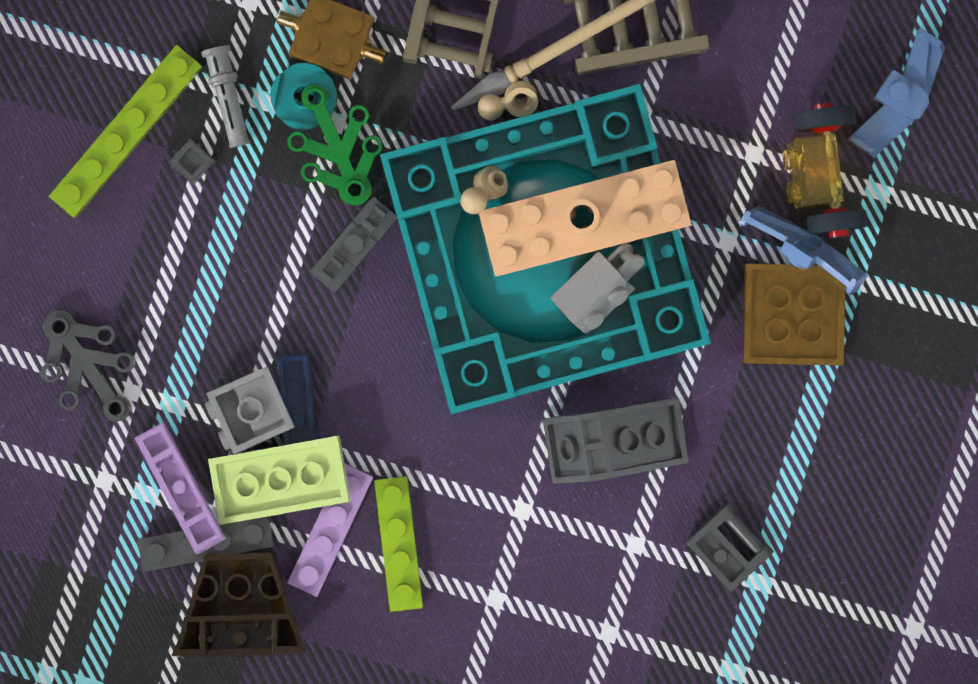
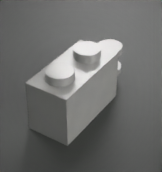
M629 243L620 245L607 259L598 251L550 298L568 319L587 335L591 330L600 326L604 318L616 306L624 303L628 295L635 289L628 280L641 269L644 259L639 254L635 255L633 253V247Z

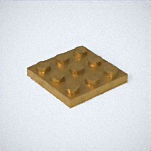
M745 264L742 363L843 366L845 285L820 265H813L806 269L785 264Z

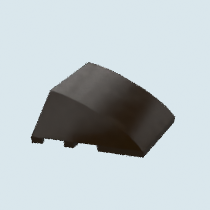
M272 553L204 555L186 617L183 619L182 629L172 656L232 658L306 653Z

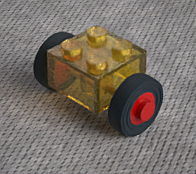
M833 102L813 105L814 109L795 114V127L798 132H815L817 134L823 133V135L796 138L788 143L787 150L782 152L784 169L790 170L791 183L786 184L787 198L789 203H794V210L823 206L833 208L825 210L822 214L807 217L809 234L829 233V238L849 236V230L868 227V216L866 210L863 209L850 210L846 207L839 208L842 206L840 202L844 201L836 134L830 132H835L839 128L855 124V110L853 106H834Z

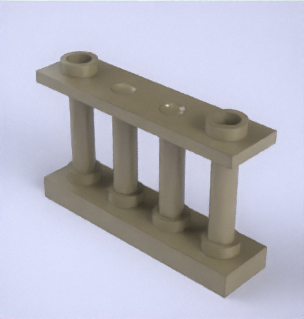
M416 0L403 61L417 65L418 57L424 58L425 55L476 66L474 78L481 79L483 71L489 73L493 53L487 51L499 0H486L491 2L487 21L436 10V6L431 5V0ZM432 23H438L483 34L479 53L428 42L429 38L423 37L426 24L432 26Z
M563 0L564 5L575 4L579 28L591 22L588 0ZM608 0L609 11L621 5V0ZM675 0L681 34L678 35L679 40L666 42L665 37L661 36L654 1L643 7L649 39L646 41V46L633 48V44L629 43L624 18L612 25L616 46L613 47L614 52L601 54L600 50L596 49L594 36L582 42L583 52L580 53L581 58L575 60L576 74L581 76L704 53L709 49L707 35L699 36L698 31H694L689 0Z

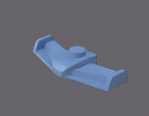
M919 28L916 32L903 75L893 69L873 98L883 106L846 140L873 158L914 120L920 119L929 105L928 97L946 47L941 40L922 28Z
M760 205L746 211L739 224L744 227L750 224L783 241L784 243L779 252L787 256V260L792 265L808 269L815 264H819L848 287L846 293L849 295L858 291L867 278V274L830 246L824 239L816 234H809L808 230Z

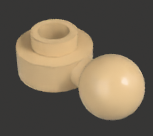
M518 81L508 86L502 98L494 94L483 96L478 102V112L482 118L490 121L498 119L504 110H508L510 114L517 117L528 116L538 106L537 91L528 82ZM520 93L526 95L522 99H518L515 97L517 94Z
M493 165L479 170L474 175V187L468 188L463 192L460 203L464 211L469 214L481 213L486 208L487 201H494L506 194L508 189L506 175L500 168Z

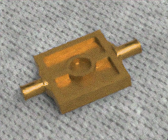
M310 0L300 18L282 10L279 14L280 17L278 16L277 24L295 30V38L288 53L289 57L304 63L314 64L325 71L351 80L356 65L363 57L381 64L383 63L387 51L369 45V33L375 20L374 16L332 0Z

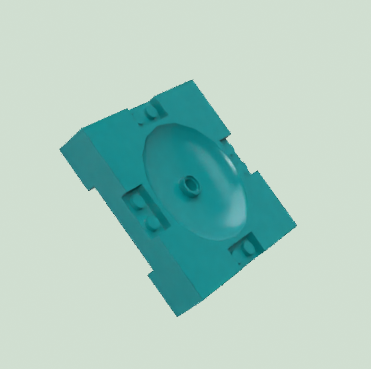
M640 84L451 137H442L380 154L450 414L711 344L679 229L628 242L633 247V253L635 255L639 254L644 259L641 269L628 280L635 289L628 295L624 303L616 306L604 318L600 326L591 330L586 335L568 319L550 297L598 251L607 259L620 245L495 277L479 214L467 213L460 203L463 192L468 188L474 187L473 179L476 172L490 165L496 166L504 172L508 181V189L504 196L494 201H487V206L484 210L660 164L658 148ZM582 207L576 211L574 224L580 229L585 225L590 226L593 223L594 214L590 213L587 207Z

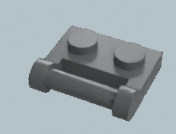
M728 502L685 543L726 588L732 592L766 561L774 551L768 544L763 545L738 518L734 513L736 509ZM723 522L754 553L748 561L717 529Z

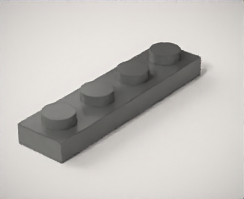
M269 516L220 525L227 539L198 555L195 554L183 530L137 539L143 572L203 561L204 555L239 554L274 547Z

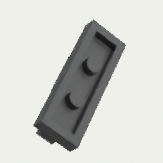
M373 196L310 270V273L336 293L398 220L397 216Z

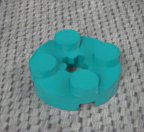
M297 63L280 73L272 84L270 99L276 115L293 129L312 130L320 127L314 111L307 109L305 106H300V100L295 98V94L301 93L307 85L319 83L326 88L328 92L326 107L330 116L333 115L337 106L338 95L332 78L322 68L314 64ZM316 91L310 93L313 96L311 103L316 104L321 101L320 93Z

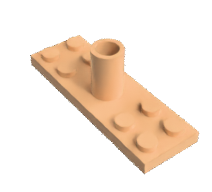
M675 160L489 208L479 213L495 277L692 226ZM582 207H587L588 211L594 214L593 223L590 226L585 225L581 229L577 228L574 224L576 211Z

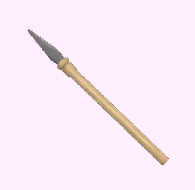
M628 0L527 59L524 58L514 63L513 67L508 65L504 70L489 73L451 107L452 110L477 103L487 94L502 95L508 86L518 82L519 78L526 77L532 73V70L655 0Z

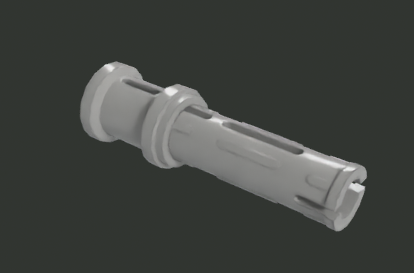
M230 45L204 50L201 52V55L207 61L211 77L208 79L209 85L216 89L230 144L229 148H235L250 144V140L248 139L234 84L237 82L238 75L236 72H233L228 54L231 48Z

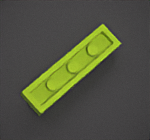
M408 476L376 479L374 483L390 612L423 608Z

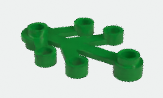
M311 83L303 89L301 95L302 103L307 109L314 111L328 145L308 138L302 131H294L288 137V146L292 151H306L336 163L342 175L322 170L319 164L309 161L301 169V176L305 181H318L338 189L341 199L349 205L363 204L371 195V183L367 175L374 157L382 150V142L375 135H369L363 140L362 149L364 152L354 171L349 157L361 126L368 121L369 112L363 105H354L349 111L350 120L341 140L326 107L328 102L326 88L319 83ZM316 91L320 93L321 101L316 104L311 103L308 95ZM356 109H361L365 112V118L362 121H356L353 118L352 113ZM296 135L301 136L304 139V144L301 147L293 146L291 143L292 137ZM369 140L378 142L379 146L376 151L371 152L366 149V143ZM308 166H314L317 169L318 173L315 177L310 178L306 176L305 169ZM353 183L361 186V192L357 195L351 194L348 190L349 186Z

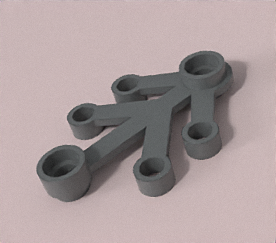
M63 310L50 313L43 324L44 333L51 341L47 363L40 370L41 378L47 383L59 381L62 376V369L59 364L64 345L72 355L66 389L59 397L60 406L65 410H74L79 407L81 403L79 390L82 374L84 373L104 402L103 412L106 418L113 422L127 419L132 409L130 401L122 395H115L95 364L115 367L119 372H129L135 366V358L130 353L113 354L85 349L75 337L96 339L101 345H110L116 340L117 334L115 329L108 325L95 327L76 323L73 315ZM59 320L65 324V330L62 333H57L54 329L55 323ZM104 329H108L111 332V338L107 342L100 338V333ZM123 356L130 359V366L127 369H123L119 365V360ZM48 367L56 369L57 375L54 379H49L46 376ZM68 394L74 395L76 399L75 404L71 407L65 403V397ZM114 402L119 403L122 407V411L118 415H114L110 409Z

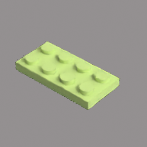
M340 436L208 459L219 525L351 502Z

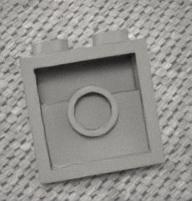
M269 366L206 393L209 401L205 402L206 409L212 420L218 419L223 430L218 432L221 443L226 451L231 449L233 454L242 452L295 428Z

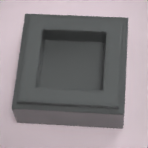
M190 138L168 163L191 184L195 185L216 160Z

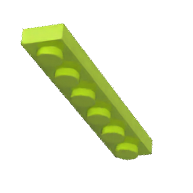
M176 45L48 197L73 218H77L203 67Z

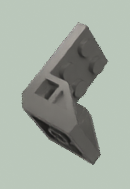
M679 397L543 419L553 484L605 480L689 463Z

